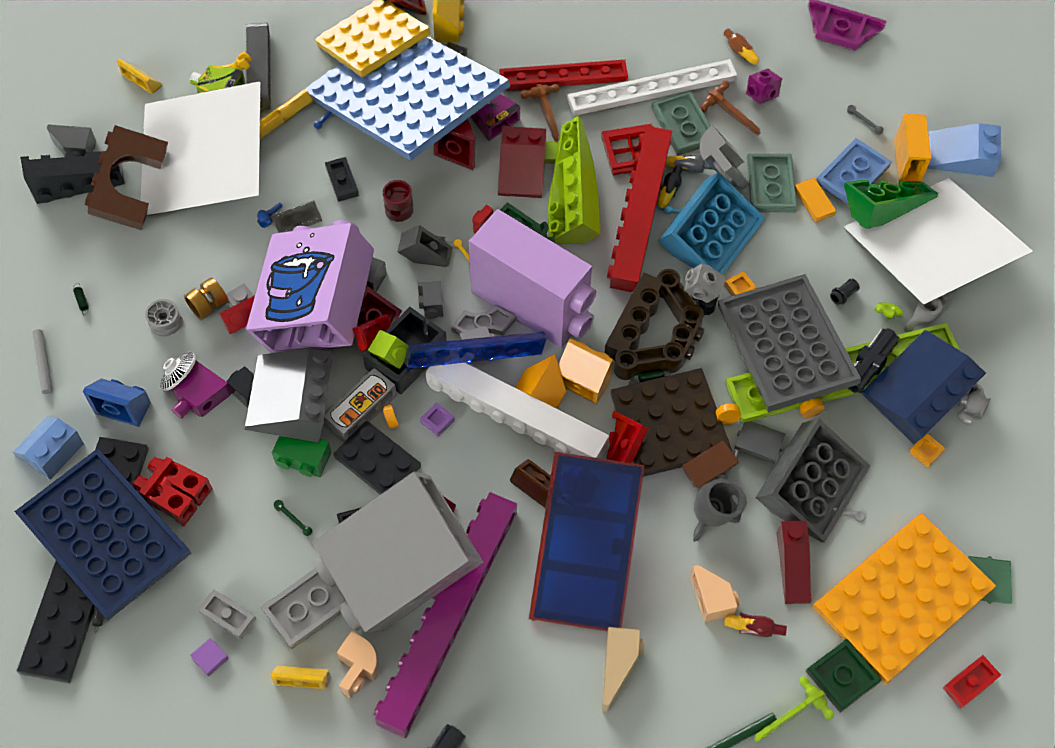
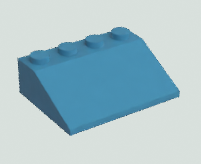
M717 172L705 179L658 239V242L674 257L695 268L703 263L724 275L765 220V217L722 174Z

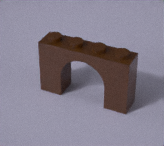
M114 125L113 132L108 131L105 144L108 147L106 152L102 151L98 164L101 165L99 173H94L91 185L95 187L93 193L88 192L85 206H88V214L142 230L149 203L119 193L110 181V174L119 164L130 161L161 170L168 142Z

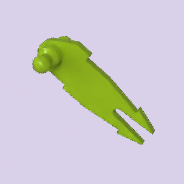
M806 676L800 677L799 684L806 690L805 694L808 698L756 734V737H754L755 741L759 742L812 705L817 710H821L826 719H832L834 712L827 706L823 690L819 691L816 686H812Z

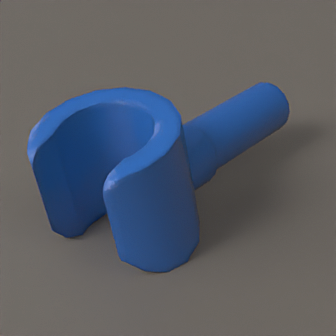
M279 202L270 210H260L257 213V222L262 228H266L272 223L270 216L283 207L282 203Z

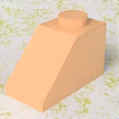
M699 565L693 566L690 576L704 622L722 619L727 615H735L737 606L740 603L736 591H732L730 583Z

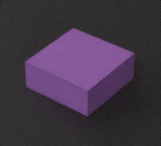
M437 402L420 418V422L438 437L455 421L454 416Z
M211 638L190 655L208 677L229 659Z

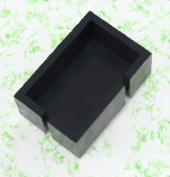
M410 306L385 331L412 348L401 368L399 369L382 361L368 350L363 354L365 369L369 372L374 368L395 384L396 392L402 394L434 361L440 350L443 351L447 347L446 332L430 320L426 323V317Z

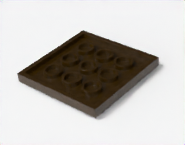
M702 368L611 389L610 394L616 411L649 428L633 460L638 478L681 468V465L722 440L732 451L722 421H717L715 414L717 407Z

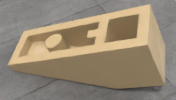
M608 627L602 712H608L635 667L638 655H643L644 639H639L640 630Z

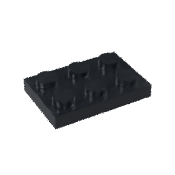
M367 420L333 453L336 460L380 495L421 468V462Z

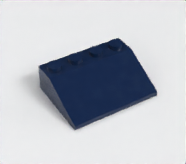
M924 330L861 394L908 440L915 444L962 399L986 372L968 355Z

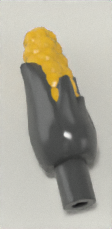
M683 154V156H668L666 166L674 168V166L679 165L683 170L701 173L705 169L714 170L703 160L701 155Z

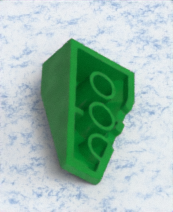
M861 179L845 182L844 184L851 217L866 229L883 226L937 198L939 194L924 182L900 181L899 185H894L886 180H880L879 184H870L869 180Z

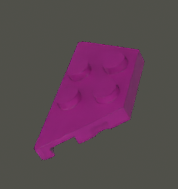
M809 0L808 3L815 39L855 51L881 32L887 22L883 19L819 0Z

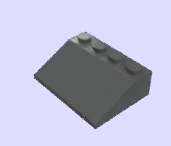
M303 348L258 355L244 430L319 443L324 423L333 352Z
M821 419L803 422L755 498L769 511L785 521H807L808 535L820 542H825L870 465ZM815 502L820 505V508L815 505Z

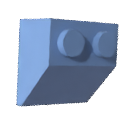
M47 416L13 453L51 480L84 443L75 429L59 418Z

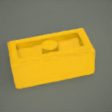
M117 59L121 75L148 93L153 94L162 86V83L133 64Z
M276 666L271 672L270 677L277 686L326 689L329 671L327 669Z

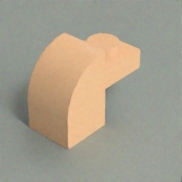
M351 631L337 651L339 660L351 667L339 685L341 693L349 698L352 697L354 692H360L365 684V677L375 681L379 669L376 653L371 643Z

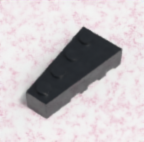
M102 151L86 152L85 156L66 153L65 157L59 158L41 155V159L30 160L29 156H21L23 177L36 204L70 198L88 192L92 193L95 186L91 185L94 173H99L101 165L98 164ZM122 164L116 166L110 174V181L113 187L125 184Z

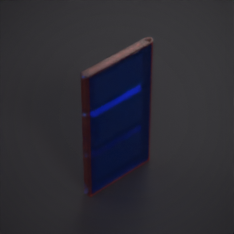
M554 452L528 619L608 632V627L622 628L645 465Z

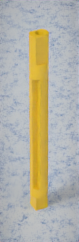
M306 89L260 120V139L313 102Z

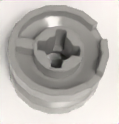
M156 300L145 311V318L151 331L158 336H170L176 333L181 326L182 318L179 310L171 300Z

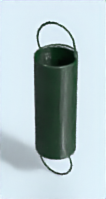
M81 287L73 288L80 311H86L89 306L83 289Z
M665 369L635 375H638V383L665 377L663 373Z

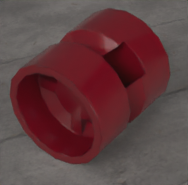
M402 180L388 182L383 188L385 214L392 221H405L413 214L412 189L407 182Z

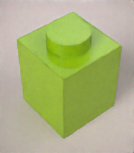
M380 330L368 351L382 361L400 369L412 348L397 337Z

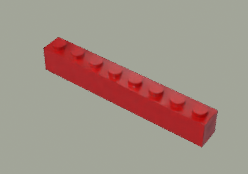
M646 125L645 133H640L638 147H641V150L635 154L634 165H637L636 170L631 171L629 183H632V189L627 188L625 202H628L627 208L623 207L620 220L624 221L623 227L618 226L616 240H619L618 246L614 245L611 259H615L614 265H609L607 279H610V288L633 292L640 280L671 144L672 130Z

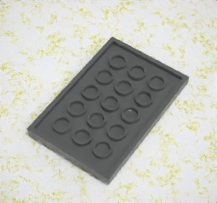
M806 274L718 300V308L768 412L860 384L861 377Z

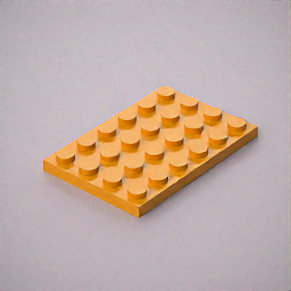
M920 513L815 602L812 607L843 640L847 639L879 678L887 685L988 595L996 585L924 514Z

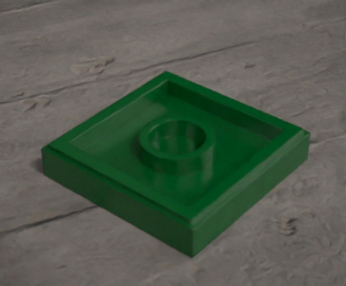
M847 639L806 669L808 675L823 690L826 697L840 713L882 681Z

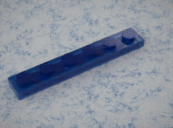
M544 332L412 344L408 345L405 364L407 369L542 355L547 337Z

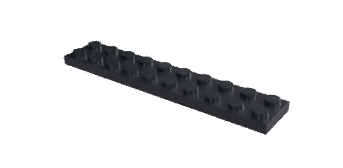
M99 437L95 450L98 448L133 486V482L141 474L149 450L148 446ZM55 561L17 672L21 675L70 683L94 614L95 606L57 561Z

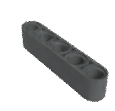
M268 23L246 24V53L252 58V61L248 62L250 66L246 70V84L260 82V109L271 108Z

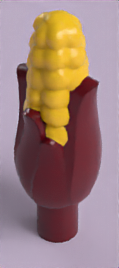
M740 612V615H727L724 618L725 625L739 630V634H752L758 637H771L772 634L786 636L787 626L774 624V620L769 617L747 615Z

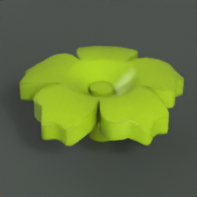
M880 302L874 309L876 313L885 315L886 319L893 318L894 315L902 317L904 313L901 307L888 302Z

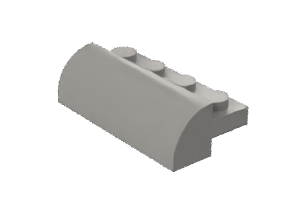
M712 125L705 131L700 141V154L703 160L716 172L727 178L734 187L738 185L745 189L750 184L737 168L744 163L743 159L726 138Z

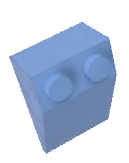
M978 123L929 131L931 160L927 169L994 177L1001 162V126Z

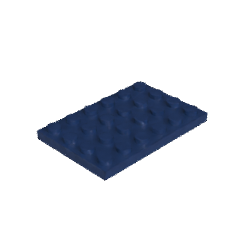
M98 448L14 511L107 621L192 554L189 548Z

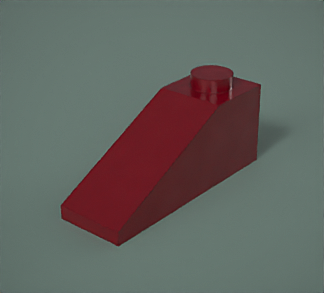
M781 521L777 530V541L785 604H810V543L807 521Z

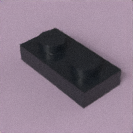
M346 157L324 162L338 202L359 196L358 188Z

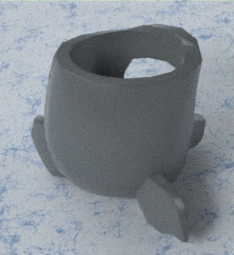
M716 477L698 491L694 501V512L699 522L693 533L694 542L699 540L702 530L707 526L718 527L727 522L736 524L740 521L741 514L747 505L746 495L738 485L729 480ZM733 495L737 497L738 505L734 502Z

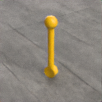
M454 240V247L460 249L470 262L469 254L464 249L462 240Z

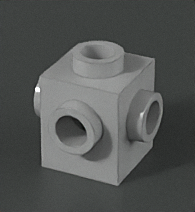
M702 263L690 269L686 274L685 281L687 282L684 291L691 294L694 298L708 303L720 296L725 275L717 272L711 266Z

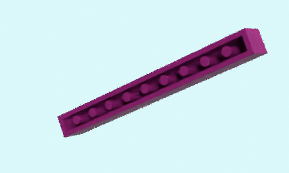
M489 492L486 499L482 498L477 508L479 514L476 520L470 521L466 530L468 538L484 563L433 597L435 601L431 608L427 607L421 619L423 624L420 630H415L410 639V645L412 646L408 654L404 653L398 663V668L400 669L396 677L392 676L387 684L386 691L388 693L384 701L380 700L374 710L373 715L376 716L377 726L405 739L517 514V503L492 492Z

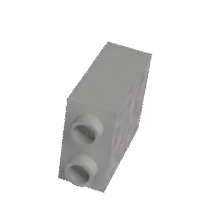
M417 472L411 473L312 542L321 556L314 561L318 574L329 586L338 585L346 599L340 605L344 619L354 630L358 631L363 628L364 632L386 630L484 563L431 476Z

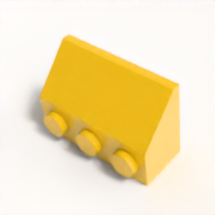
M433 0L434 41L460 42V34H464V21H460V18H464V5H461V2H465V0Z

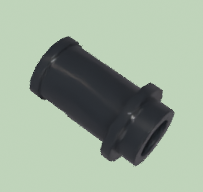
M853 278L848 279L839 288L836 287L832 290L830 294L831 300L837 305L846 303L847 298L860 289L859 283Z

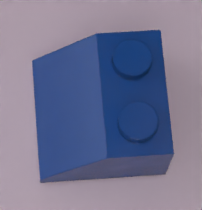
M101 378L86 386L82 391L95 414L137 427L140 426L151 404L143 388L138 386L129 387L114 379L109 381Z

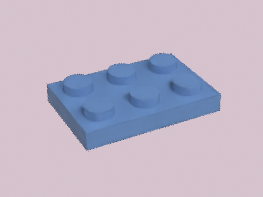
M855 138L817 177L816 181L821 187L848 204L844 189L845 182L863 179L869 180L870 184H874L890 167L892 161Z

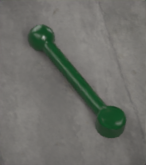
M282 500L274 502L275 510L282 511L303 530L305 536L312 534V528L305 526L284 507Z

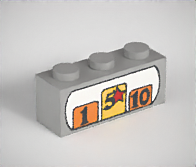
M375 368L369 373H365L359 379L357 385L345 391L341 400L327 408L324 416L326 428L345 442L366 420L370 422L383 410V406L388 405L397 396L395 384Z

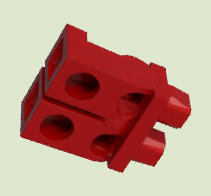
M167 456L164 460L153 457L147 466L148 470L153 473L152 476L147 479L140 475L133 482L135 490L141 494L142 498L149 505L171 516L182 526H185L197 511L196 505L200 506L213 490L208 478L177 462H173Z

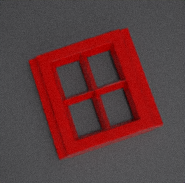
M652 123L601 131L602 142L613 176L631 173L632 170H636L637 165H634L635 151H640L641 147L633 146L632 138L640 137V133H645L646 125L653 127ZM628 140L629 147L613 149L611 142ZM631 152L633 160L617 163L616 154Z

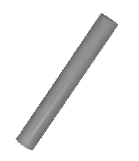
M37 329L33 331L41 390L42 394H50L52 389L43 331Z

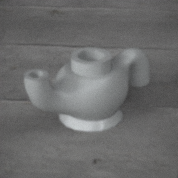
M949 293L926 304L920 301L915 308L913 317L904 328L905 332L913 331L914 327L920 323L927 324L935 321L941 314L942 307L949 301Z
M978 383L971 388L974 390L971 394L966 393L960 404L964 409L959 412V420L969 426L974 417L979 416L982 419L991 398H986L983 388Z

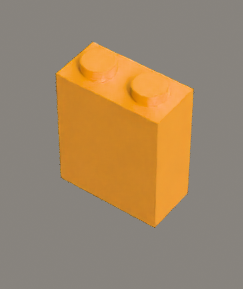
M903 114L894 139L898 183L900 181L922 182L931 160L926 114Z

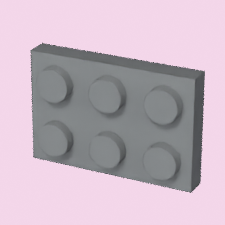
M315 568L261 606V609L292 650L340 615V605L346 599L338 585L329 586L326 584Z

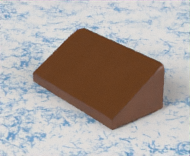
M722 440L681 466L693 487L699 488L739 462Z
M530 459L517 466L510 478V482L545 509L551 507L561 495L556 489L560 482Z

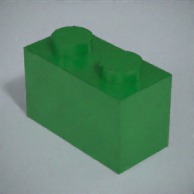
M279 436L271 453L275 463L283 469L292 468L299 470L301 474L312 477V475L321 477L331 455V448L329 442L319 439L318 443Z

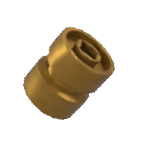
M212 277L201 283L199 290L194 288L184 295L187 305L200 320L212 314L213 308L219 309L229 302L222 287ZM205 293H206V294L208 295V297L211 299L210 302H209V300L207 299V297L204 295Z

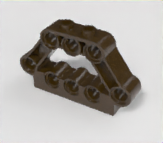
M664 269L660 271L657 277L643 273L605 344L604 353L615 361L614 373L621 380H630L632 376H637L635 374L665 369L664 371L666 372L670 371V373L679 371L685 360L692 358L695 347H693L695 340L699 342L702 338L704 328H701L704 312L701 307L695 305L689 294L684 291L685 288L680 282V275L674 269ZM661 297L679 324L673 328L671 342L666 345L638 349L640 335L648 330L650 317L657 313L659 298ZM626 337H631L633 340H628ZM669 355H674L677 358H670ZM622 363H630L631 365L625 366Z

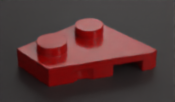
M613 411L612 418L616 419L615 431L610 432V446L607 451L606 462L624 472H628L649 428L617 411Z

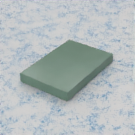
M691 91L652 102L651 108L661 127L672 130L671 145L677 156L700 149L701 138L711 126Z
M748 154L747 167L751 204L759 212H796L797 201L792 154Z

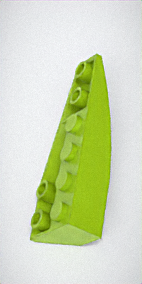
M580 116L563 124L560 133L548 200V237L554 236L556 244H584L601 235L596 173L588 138Z

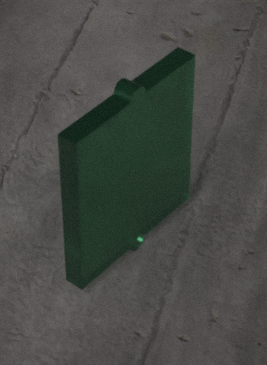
M968 556L996 585L981 601H987L988 604L992 602L1011 604V561L992 559L991 556L987 558Z

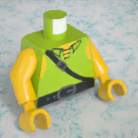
M242 52L232 64L220 66L211 64L203 75L193 72L190 77V84L196 86L197 93L244 85L246 82L243 69L247 70L249 68L248 62L252 61V58L246 52Z

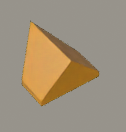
M554 354L525 369L514 388L557 409L567 392L556 355Z

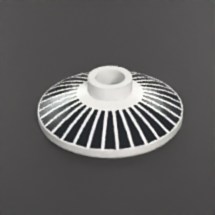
M193 352L185 353L176 359L170 358L164 364L163 369L165 372L159 385L161 390H171L188 375L196 361V355Z

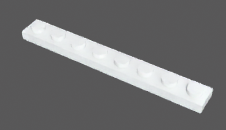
M728 59L568 94V102L573 116L714 86L722 84L723 81H736L737 74L731 60Z

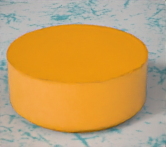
M819 398L807 400L799 407L803 418L817 416L825 409L822 400Z
M732 403L721 405L715 412L717 421H722L723 425L734 424L741 418L739 407Z
M392 404L383 406L382 409L389 428L399 427Z

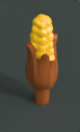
M729 28L723 32L734 52L740 55L746 62L749 61L753 65L759 63L758 55L744 36L738 33L734 34Z

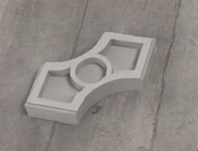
M498 305L482 313H472L464 310L451 326V331L460 336V333L487 326L489 333L504 336L515 322L516 316Z

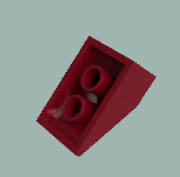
M502 126L498 196L542 198L546 128Z

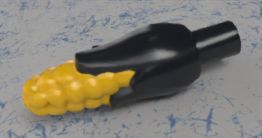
M679 165L674 166L673 171L664 178L658 199V206L660 208L668 206L672 197H675L682 184L680 175L683 169Z

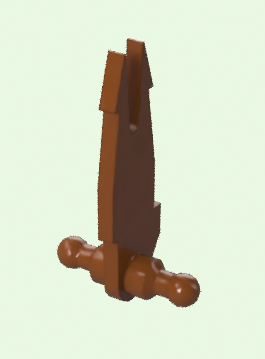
M723 81L720 87H716L708 92V96L705 98L706 101L700 105L703 112H706L709 106L717 103L750 131L758 136L760 135V128L723 97L724 91L730 86L728 81Z
M537 84L530 91H522L520 95L523 99L528 97L539 98L551 135L555 142L559 141L557 125L547 99V95L551 92L559 91V85Z

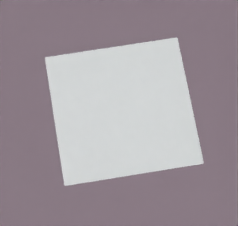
M260 82L145 104L144 134L168 142L161 170L142 164L141 201L149 203L147 215L259 195Z
M950 178L930 186L939 193L937 198L883 226L866 229L860 226L857 221L844 226L923 304L1033 252Z

